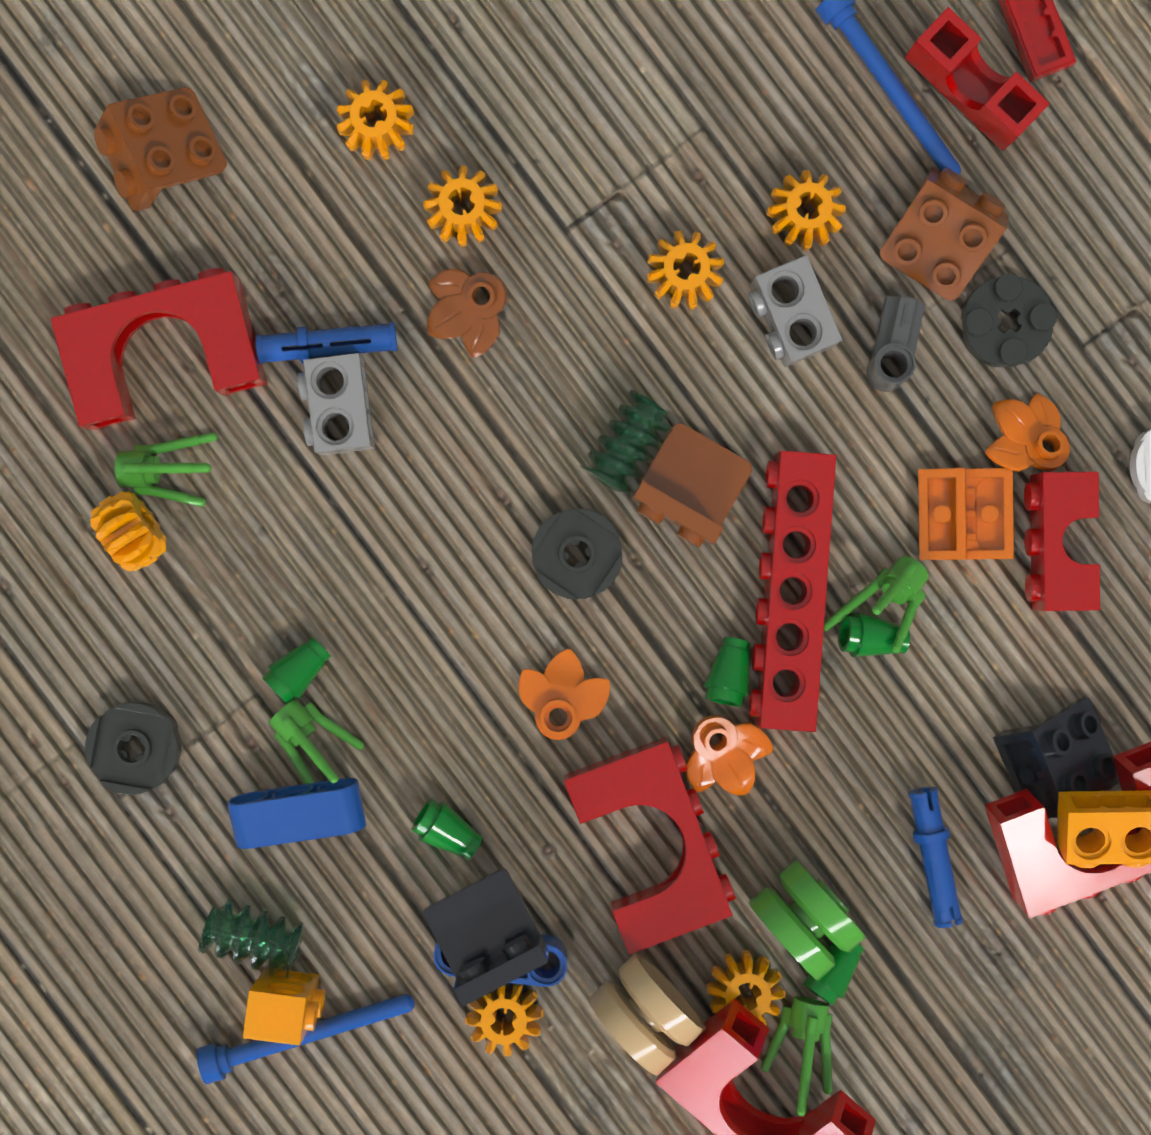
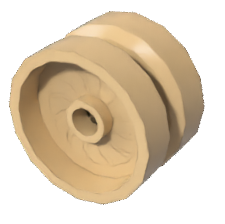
M637 952L618 969L625 989L614 982L606 981L588 999L599 1020L622 1048L648 1072L657 1076L676 1058L675 1049L669 1038L680 1045L689 1046L706 1027L695 1009L671 981L646 957Z

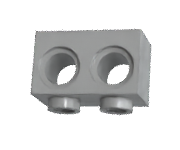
M807 255L757 275L751 282L752 291L748 292L749 302L757 318L764 316L770 333L765 335L768 348L775 360L782 359L784 367L831 349L843 341ZM778 282L788 284L794 293L793 301L790 303L778 302L772 295V285ZM801 324L809 329L811 333L809 345L799 346L791 340L789 334L791 325Z
M359 353L303 360L305 372L298 373V387L301 400H308L310 418L303 420L307 446L314 445V452L321 456L375 449L364 358ZM333 371L342 373L344 384L341 390L332 395L324 394L321 388L323 377ZM335 417H346L349 422L348 434L341 440H331L327 434L328 423Z

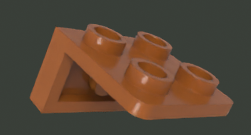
M187 87L108 104L94 129L97 148L103 156H107L114 171V182L117 191L123 198L127 199L132 212L150 208L160 191L164 188L221 174L227 166L224 154L196 94Z
M932 166L923 179L918 194L883 244L880 257L883 261L944 299L952 301L959 297L1006 231L1009 214L1004 211L1006 206L993 195L983 192L979 196L965 187L967 184L966 180L956 172L948 168H944L941 172Z
M678 423L670 430L631 500L639 504L636 512L660 525L664 518L678 526L679 529L676 535L699 548L703 541L709 545L715 544L724 529L721 526L752 473V465L749 461L685 424Z

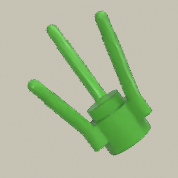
M212 432L152 445H135L134 451H120L115 460L116 482L120 488H134L135 495H151L203 507L206 505L204 498L153 486L152 483H159L161 473H206L211 471V465L208 463H161L159 457L153 455L213 442L218 439V435Z
M907 556L899 557L891 569L884 568L874 581L833 613L824 622V631L831 629L882 587L883 595L872 608V612L875 615H879L891 601L896 604L908 603L892 645L894 653L900 652L917 608L926 597L925 593L921 590L929 579L926 568L916 559Z
M297 699L292 700L268 722L276 731L274 738L285 749L304 784L314 783L315 781L295 748L298 746L303 748L331 783L338 782V775L308 739L317 730L312 722L315 721L357 750H362L364 743L324 716L312 702L303 707Z
M796 996L793 998L792 1007L783 1005L780 1023L766 1052L761 1070L763 1072L770 1070L789 1026L793 1027L792 1036L805 1040L797 1106L798 1115L804 1116L809 1098L815 1042L819 1041V1038L821 1044L823 1092L825 1094L832 1092L830 1028L833 1014L828 1013L829 1004L827 1002Z

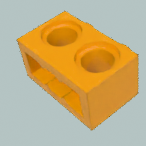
M1151 790L1059 792L1056 842L1065 863L1081 868H1094L1099 864H1122L1128 867L1139 868L1151 864ZM1143 827L1138 833L1127 835L1130 830ZM1086 828H1095L1090 834L1078 835Z
M266 967L249 990L243 1038L300 1046L307 1031H314L317 1018L322 1016L325 990L318 989L320 974Z

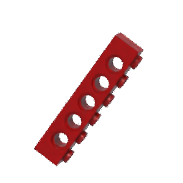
M779 451L775 454L774 461L767 462L765 487L772 488L771 507L765 506L763 510L762 533L769 534L768 552H761L758 570L759 579L766 580L764 598H757L755 609V624L762 625L761 644L754 643L752 651V670L759 671L758 688L750 690L748 703L749 716L755 717V724L760 728L816 732L837 457L834 454ZM792 487L803 489L808 496V505L801 513L793 511L787 504V493ZM790 532L798 533L805 542L803 553L795 559L789 557L783 549L784 538ZM792 577L800 583L802 592L796 602L787 604L782 600L779 590L782 582ZM791 623L798 631V640L793 647L782 649L776 641L777 631L782 625ZM788 669L794 675V687L786 694H777L773 688V678L779 671Z

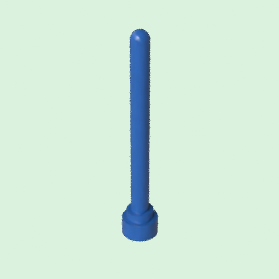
M824 0L815 9L824 24H831L835 30L840 28L939 170L942 172L944 168H948L960 174L961 167L855 18L857 11L853 5L856 1Z
M404 994L316 1022L314 1031H307L300 1046L408 1013L415 1006L414 998L411 995ZM254 1040L229 1048L227 1044L219 1046L216 1042L197 1048V1064L203 1082L210 1084L225 1079L226 1073L233 1072L236 1065L292 1049L299 1045Z

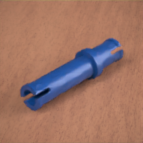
M394 322L308 331L306 326L297 327V332L256 335V350L259 364L298 359L304 364L303 360L382 351L394 352L398 350Z
M933 786L919 788L920 793L913 789L908 792L916 830L913 831L912 835L914 843L920 846L934 917L933 923L938 928L953 927L951 920H954L955 925L958 926L964 920L960 911L947 845L950 831L949 827L943 824L938 799V788Z

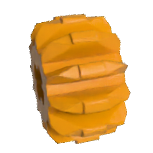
M363 79L361 82L363 93L358 95L352 89H347L345 92L348 101L352 105L342 104L337 106L336 111L338 115L345 119L337 124V130L340 135L348 136L346 146L350 151L357 150L362 146L363 158L370 160L375 149H379L383 160H388L390 158L388 146L392 144L396 149L403 151L406 145L400 135H413L414 126L407 120L414 116V110L412 105L403 104L405 94L402 89L399 88L389 93V84L386 80L382 79L378 83L377 89L372 90L369 81ZM377 113H382L384 121H377L375 127H370L367 119H375Z
M462 165L459 167V178L453 179L448 170L441 172L445 184L444 187L438 183L430 182L428 190L436 198L425 200L423 207L425 211L434 213L427 220L431 229L443 226L440 233L442 241H449L456 232L459 246L465 247L467 245V234L473 233L478 243L485 240L483 231L480 228L481 226L489 230H496L498 226L497 221L490 214L502 212V203L492 200L498 193V187L495 183L483 186L486 179L483 171L479 170L470 180L468 179L467 167ZM463 198L470 199L472 211L467 214L465 209H463V215L456 214L454 202L459 199L463 203Z
M803 170L799 182L789 174L783 179L784 189L776 187L773 189L770 197L777 204L769 206L766 210V215L771 218L780 219L771 228L773 234H779L783 230L789 233L784 240V245L790 247L798 237L800 238L802 250L808 251L812 247L813 238L819 245L824 246L830 241L828 232L838 233L841 229L842 224L836 217L846 212V205L832 202L842 191L841 187L838 186L828 191L824 188L828 182L827 174H822L817 182L813 183L810 171ZM802 202H804V208L808 204L814 208L815 212L810 217L811 219H808V213L803 218L797 212Z
M675 231L673 235L674 246L662 238L657 243L658 250L662 255L650 254L647 263L657 268V270L647 274V282L663 283L655 291L654 296L657 299L663 298L668 292L673 294L670 308L676 309L681 297H685L689 310H693L697 307L696 293L704 301L709 302L714 297L709 286L720 287L723 283V277L713 271L723 267L724 259L720 257L709 258L715 250L716 244L711 241L703 248L699 247L698 243L701 239V233L695 231L690 239V243H685L682 231ZM683 261L692 264L691 272L695 270L697 274L691 273L687 280L678 277L680 270H674L673 268L680 267Z
M120 491L114 496H108L99 502V506L91 510L90 523L96 532L95 538L101 542L104 551L111 555L113 561L120 564L123 569L130 572L132 570L136 571L143 566L147 567L158 560L161 554L166 552V536L160 529L161 525L155 520L153 512L149 511L144 502L139 500L135 494L129 491Z
M749 950L742 952L740 963H736L731 954H726L724 958L728 968L724 970L719 966H713L711 973L718 981L706 984L707 994L715 997L709 1003L712 1012L717 1013L735 998L761 1022L767 1025L763 1014L767 1012L778 1016L780 1009L773 1000H780L785 997L783 987L775 985L782 978L777 968L768 970L770 961L764 955L757 958L753 963ZM745 983H748L752 995L747 998H743L738 988Z
M513 983L512 987L504 985L469 1003L468 1005L474 1011L466 1014L465 1023L476 1027L471 1034L473 1042H480L488 1038L485 1051L491 1054L495 1051L497 1044L503 1045V1054L506 1057L512 1055V1043L514 1042L522 1050L528 1049L529 1039L527 1035L539 1036L541 1032V1026L534 1020L543 1017V1007L533 1004L538 997L535 989H529L521 994L523 984ZM504 1008V1013H507L508 1009L512 1010V1021L505 1023L504 1017L501 1022L496 1019L497 1010Z

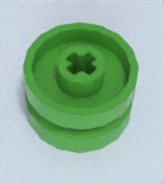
M795 859L779 874L781 885L794 899L790 905L774 889L764 887L748 903L790 954L812 977L819 981L836 965L833 954L820 940L823 935H826L840 950L849 953L866 938V935L847 915L849 910L820 878L816 881L799 861Z

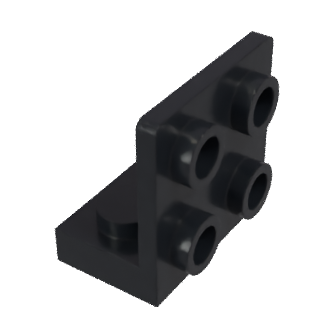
M1089 698L1077 700L1038 725L1004 730L993 737L1015 792L1028 789L1045 807L1048 819L1058 818L1059 792L1108 791L1119 783L1112 757L1114 755Z
M501 868L426 907L423 911V915L456 977L453 991L462 1007L548 963V948L506 868Z

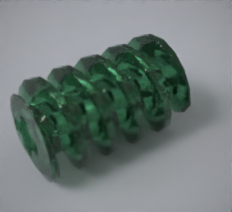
M630 390L628 396L635 407L621 404L618 408L625 422L611 419L608 423V427L615 437L600 435L597 440L605 452L590 450L587 454L595 467L579 466L589 475L614 491L626 494L632 492L631 487L625 480L626 476L638 479L642 477V473L635 465L636 461L649 464L653 461L645 449L646 446L657 448L663 446L655 434L656 431L660 430L668 433L673 431V428L666 420L668 413L658 404L634 390Z
M228 899L220 909H217L216 905L211 909L200 938L198 952L206 953L215 943L216 958L224 959L233 948V962L235 964L241 965L251 954V969L259 970L269 960V975L276 976L286 966V977L288 980L302 943L303 922L298 921L293 929L288 932L286 931L285 916L281 915L273 926H269L268 911L263 910L254 921L251 920V905L246 904L239 914L235 915L233 914V899Z

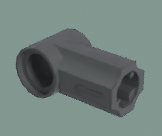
M900 295L886 296L884 299L872 358L866 367V376L869 383L879 391L891 392L898 389L913 375L916 368L914 355L925 304L915 298ZM891 358L895 360L900 367V376L897 378L887 376L881 369V359Z

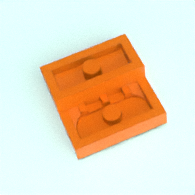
M1006 468L918 469L919 560L1014 559L1012 470Z

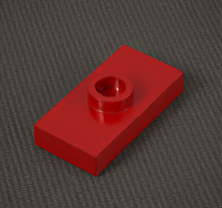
M998 0L1030 83L1070 68L1077 62L1053 0Z

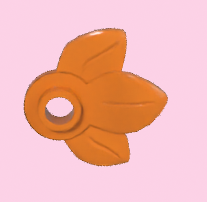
M1037 393L1031 398L1028 405L1015 399L997 401L992 405L994 417L1004 435L985 450V454L993 462L1008 470L1017 472L1031 466L1039 470H1055L1067 461L1070 454V444L1065 434L1060 431V413L1055 404L1048 398ZM1042 442H1048L1052 446L1054 452L1047 451L1043 447Z
M565 649L552 658L544 674L531 669H523L518 690L523 704L535 712V721L539 731L550 739L562 740L576 732L580 721L594 718L600 714L609 697L610 681L605 678L585 679L579 659L572 650ZM561 708L566 712L567 719L563 724L555 725L550 721L549 714L553 709Z
M720 715L707 716L701 719L693 730L692 744L694 751L686 762L688 768L686 776L696 792L706 790L716 781L722 789L730 794L746 795L751 791L755 782V766L753 761L769 755L773 751L772 743L768 736L752 723L733 725L726 717ZM722 733L723 738L718 744L709 745V740L714 734Z

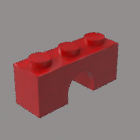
M947 7L916 40L905 56V59L1001 151H1004L1050 103L1017 71L1012 76L1006 77L991 69L978 51V44L982 38L954 11Z
M1042 472L1030 475V483H1026L1024 488V505L1026 510H1030V528L1025 532L1024 547L1027 556H1031V574H1028L1025 579V595L1027 601L1031 602V610H1100V564L1077 563L1067 556L1063 548L1064 532L1073 521L1099 518V472Z

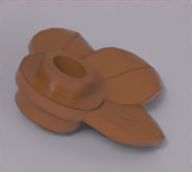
M448 269L438 273L429 281L431 291L440 300L429 313L427 321L428 334L439 339H452L462 336L465 347L472 358L483 355L492 347L500 334L498 314L504 309L507 302V290L503 281L496 275L487 272L476 273L471 276L459 269ZM481 287H485L490 293V299L484 305L479 303L476 298V293Z

